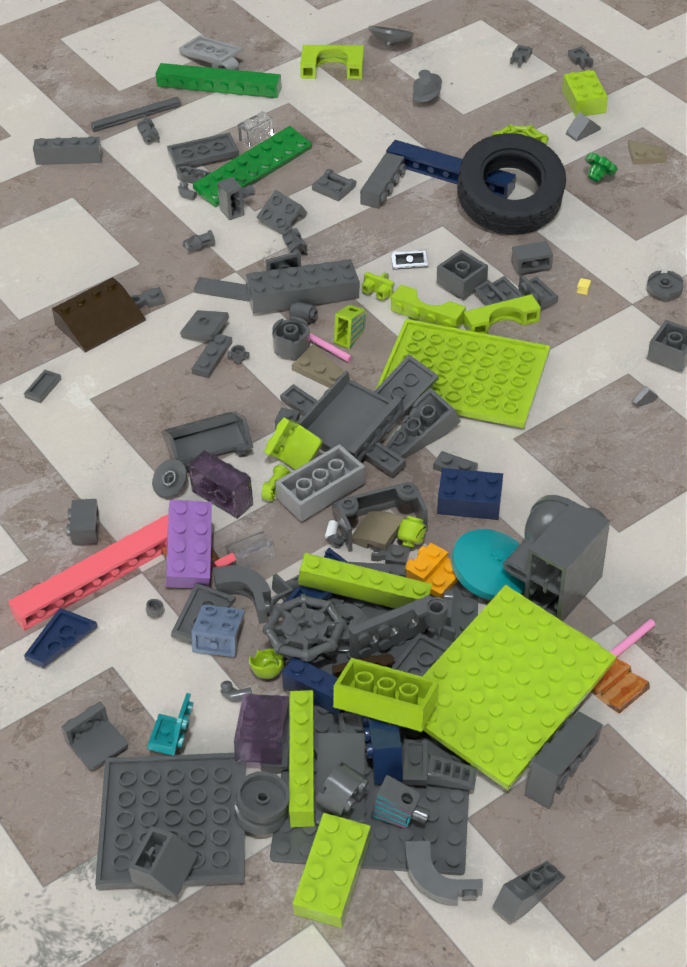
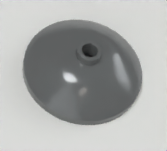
M368 27L370 33L377 39L385 41V45L391 46L394 43L410 39L414 34L410 31L388 27Z

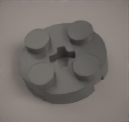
M655 271L648 277L646 291L654 297L660 298L663 302H669L671 299L681 295L684 285L683 279L673 271H667V273Z

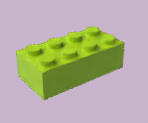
M351 658L334 684L333 707L422 732L438 703L439 681Z
M323 813L292 903L294 915L342 929L371 840L370 825Z

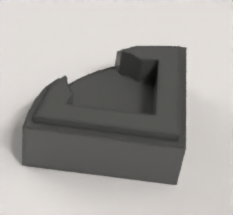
M645 386L633 398V402L640 406L647 405L659 396Z

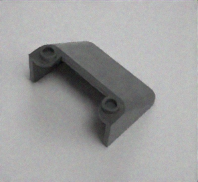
M236 411L161 431L171 458L181 461L186 469L192 468L191 464L193 461L233 450L237 451L238 455L249 452L248 449L253 448L247 419Z

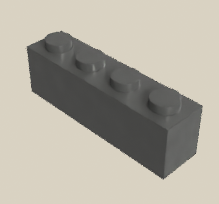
M100 137L39 138L34 140L33 145L36 165L101 163L103 152Z
M385 153L360 190L361 205L380 209L382 204L386 202L389 193H392L395 184H398L400 176L406 171L403 156Z

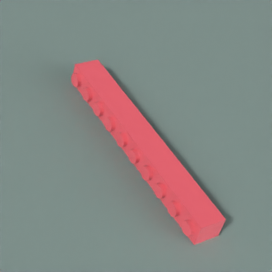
M168 514L127 535L118 542L107 546L85 560L72 565L63 572L52 576L50 579L34 586L21 595L14 597L8 601L12 616L25 631L54 615L59 608H67L167 552Z

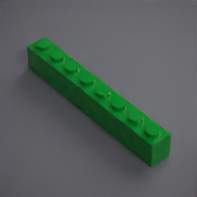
M160 63L155 73L157 87L278 98L282 88L281 74L167 63Z

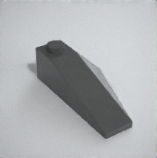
M431 387L412 405L414 408L403 419L404 423L401 428L394 433L386 445L387 448L403 459L446 435L461 422L455 409Z

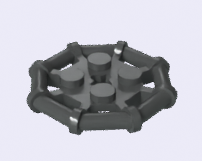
M301 594L300 597L282 604L277 603L273 606V612L267 624L263 626V633L269 638L276 654H285L309 661L312 657L337 649L343 630L347 628V621L341 617L332 600L326 601ZM306 605L321 609L319 611L306 608ZM330 614L334 622H327L325 616ZM280 617L284 619L281 626H276ZM304 626H308V627H309V628H306L305 631L301 630V627H304ZM328 631H333L331 637L326 638ZM277 635L285 636L286 640L280 641ZM317 643L318 646L312 648V644Z

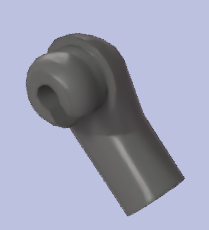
M181 180L178 186L179 194L182 197L195 200L197 192L189 190L188 182Z
M224 681L220 685L222 696L232 702L253 698L251 687L237 690L232 687L231 681Z

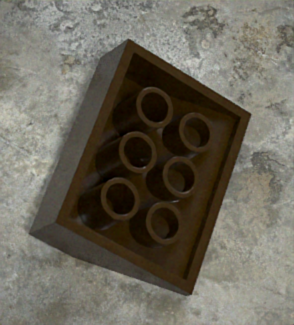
M113 277L52 308L55 325L84 353L146 321L145 316L128 292Z

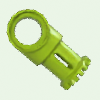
M278 464L273 468V476L268 482L263 484L262 500H275V482L291 473L290 469H287L285 465L282 466L280 464L279 466Z

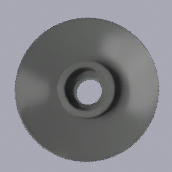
M169 459L160 464L154 472L152 479L155 493L164 498H169L179 493L187 480L185 465L177 459Z

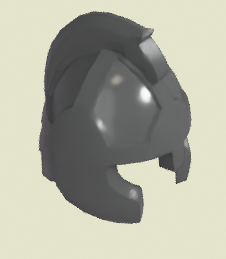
M421 70L418 73L420 78L416 79L413 84V101L428 102L439 94L442 87V79L438 74L430 73L429 70Z

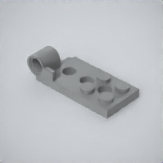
M202 35L179 47L180 54L212 64V68L239 70V64L233 56L243 50L242 47Z

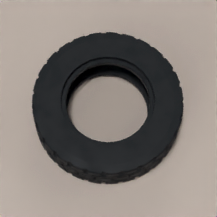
M517 133L492 135L478 141L465 153L459 170L458 199L465 213L475 223L487 230L507 235L530 233L544 227L558 213L566 185L565 168L558 155L549 146L536 138ZM514 168L529 174L537 183L538 190L533 195L524 199H505L494 194L485 184L484 178L497 169Z

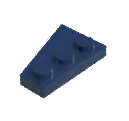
M59 608L24 654L25 660L43 668L95 630L98 627L97 622Z

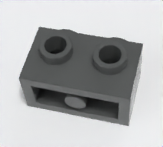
M547 241L512 247L511 261L518 274L552 268L553 253Z
M97 499L72 500L71 508L68 509L70 524L66 526L67 536H71L72 545L97 543L99 526Z

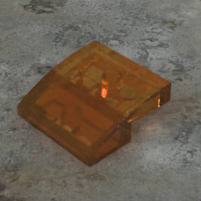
M616 658L614 664L590 692L620 714L649 690L650 685L649 681L632 673L631 665Z

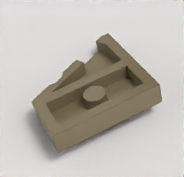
M628 140V148L633 164L666 163L667 157L664 147Z

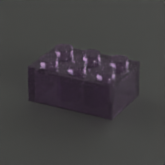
M205 450L188 464L193 493L208 502H212L213 505L236 519L254 505L251 477L247 473L241 472L230 463L224 462L216 455Z
M243 694L234 736L235 761L282 764L290 715L289 696Z

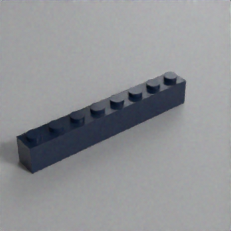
M394 140L387 148L386 153L404 157L406 170L458 185L461 158L399 140ZM497 169L489 173L484 178V182L494 194L507 199L515 189L516 174Z

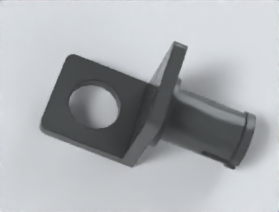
M277 573L273 575L272 590L277 595L271 598V613L273 612V606L280 599L284 603L296 587H300L298 584L299 575L287 581H284Z

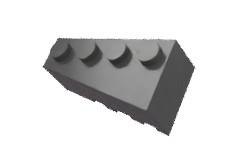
M579 711L573 718L569 717L563 729L556 731L552 741L545 743L540 755H535L530 761L529 768H531L525 796L550 809L554 802L555 793L560 795L565 788L564 784L568 777H573L580 762H584L597 744L603 724Z

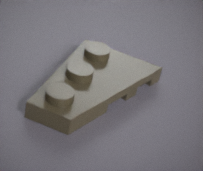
M315 344L311 345L292 364V371L328 388L344 373Z

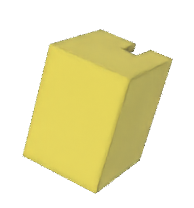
M581 278L577 286V293L587 295L591 287V280Z

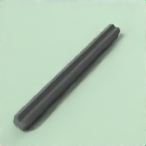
M178 97L170 98L91 122V128L93 131L101 130L143 117L142 114L147 116L180 106L181 102Z

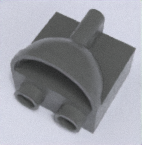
M559 495L543 496L530 510L525 524V540L503 562V567L509 574L525 582L524 597L556 618L564 621L602 578L610 520L606 519L604 514L598 509L586 508L568 498Z

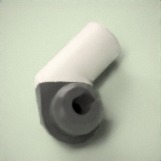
M330 520L325 533V539L332 546L340 547L344 542V536H339L340 533H336L339 525L338 522Z

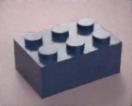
M442 468L437 514L499 520L503 473Z

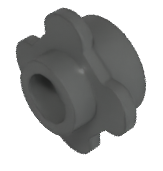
M235 345L227 353V356L232 358L235 363H240L245 358H248L250 353L246 352L244 346Z

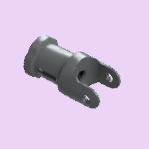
M208 230L207 233L196 234L184 240L183 247L188 251L201 250L202 247L210 244L215 245L216 242L212 231Z

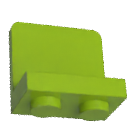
M283 417L282 421L278 423L272 438L268 440L263 452L269 456L279 458L296 470L313 460L323 441L297 422Z

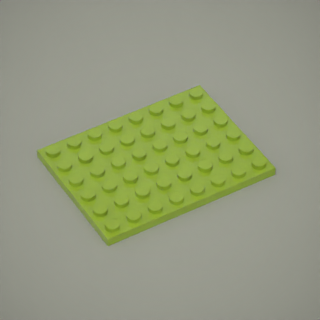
M405 319L376 389L408 355H411L438 375L439 379L431 388L455 409L457 415L525 428L550 353V346Z
M505 585L422 676L439 681L438 703L423 731L506 790H509L529 766L532 758L541 752L545 743L550 741L556 731L560 729L614 664L617 656Z

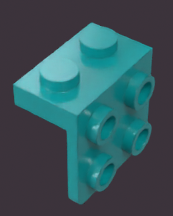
M186 693L178 718L158 714L147 749L174 756L177 747L182 748L185 737L183 733H187L190 722L188 719L194 702L190 701L191 693Z

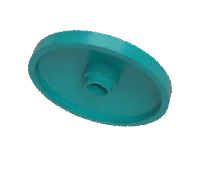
M491 529L472 530L463 534L457 540L451 553V566L455 576L465 588L487 600H492L505 585L522 596L525 593V582L509 574L503 567V562L520 545L517 540L505 533Z

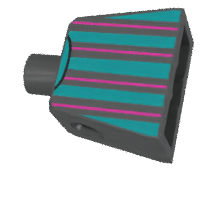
M386 775L377 794L371 817L402 828H408L411 819L425 824L430 810L418 805L421 796L419 792Z

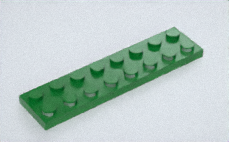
M288 126L193 183V189L216 208L220 205L217 182L233 177L242 188L253 185L312 149V143L294 128Z

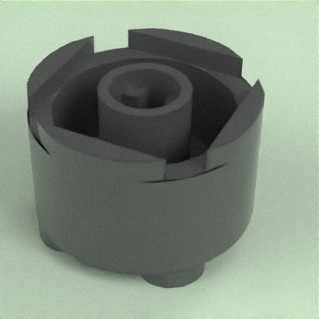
M289 317V320L283 321L282 318L273 325V347L276 355L296 361L311 346L310 329L304 319Z
M341 762L323 784L325 792L324 794L319 792L315 802L333 815L348 819L354 810L352 807L355 801L360 802L367 791L365 788L369 780L352 767Z

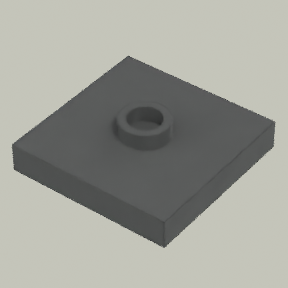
M197 310L181 330V337L213 340L229 319L228 312Z

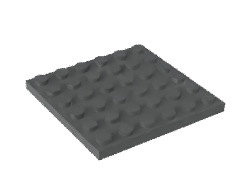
M246 752L105 758L95 879L96 889L144 888V886L132 882L128 867L150 826L173 833L198 854V858L183 886L245 883V830L237 823L234 816L237 787L240 781L246 777Z

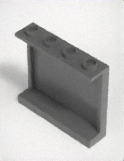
M345 371L324 392L323 396L312 405L311 409L300 418L298 424L321 438L323 441L322 447L330 450L340 444L360 462L404 412L403 402L397 396L389 400L350 380L348 371Z

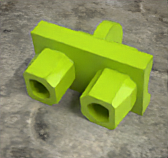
M366 272L364 274V282L362 283V292L369 294L371 291L376 292L377 298L384 300L386 297L391 298L394 294L395 282L389 280V274L385 272L381 276Z

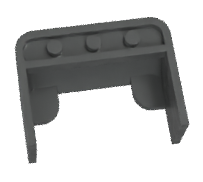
M406 482L336 501L332 506V512L335 521L339 524L340 533L344 536L348 552L353 551L352 528L348 519L367 515L370 511H382L410 503L416 517L424 520L423 524L427 526L428 530V509L417 486Z

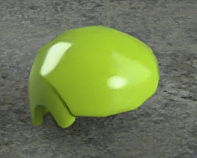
M274 649L257 650L254 658L249 656L251 670L258 678L272 679L284 668L285 661L283 655L276 654Z

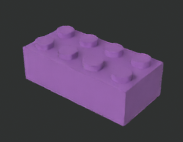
M169 501L165 587L194 588L196 583L206 587L209 586L212 502Z

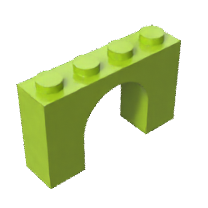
M303 45L300 61L301 79H316L318 67L327 62H339L346 65L347 79H362L364 45Z

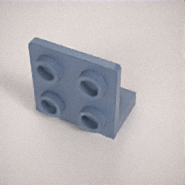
M202 605L191 631L192 652L236 657L237 633L244 617V610Z

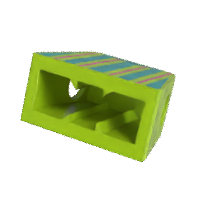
M347 305L335 314L333 344L350 349L364 332L367 313L363 308Z

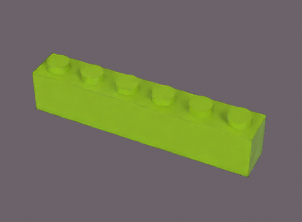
M309 553L304 554L298 579L299 585L395 609L430 595L432 587L430 583Z
M313 690L290 691L289 816L291 827H315Z

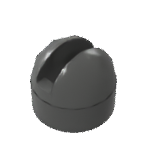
M158 599L148 600L146 603L147 615L151 618L159 617L163 612V602Z

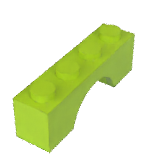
M402 284L391 296V311L422 322L460 329L463 325L464 311H466V306L452 301L441 305L426 304L418 298L417 289Z
M530 294L464 311L463 326L466 330L489 334L490 327L499 321H514L525 326L540 322L541 307L533 295Z

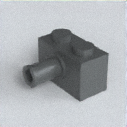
M233 177L217 182L221 212L229 221L244 216L243 199L255 195L253 185L242 188Z

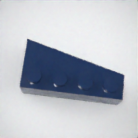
M362 715L363 726H367L364 727L365 741H369L367 743V755L372 760L375 785L382 784L386 775L399 782H403L402 745L398 725Z

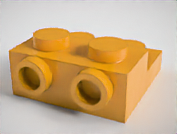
M430 543L427 547L423 545L418 551V557L415 560L409 559L406 563V578L432 584L430 594L443 598L445 590H450L458 581L451 566V559L448 558V552L433 543Z

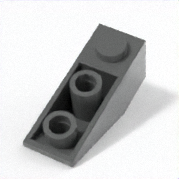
M546 861L503 884L493 907L512 923L526 915L565 879V876L554 865Z

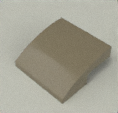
M370 511L352 534V543L366 549L372 545L386 550L397 535L400 522L405 517L390 512Z

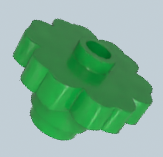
M590 152L585 158L586 163L591 165L587 177L595 182L602 180L605 174L615 175L618 170L617 166L609 159L596 153Z

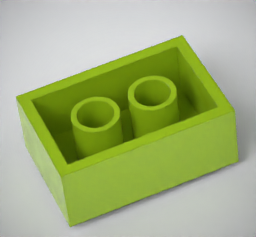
M594 70L563 74L562 92L575 117L579 112L585 116L606 113L608 96Z

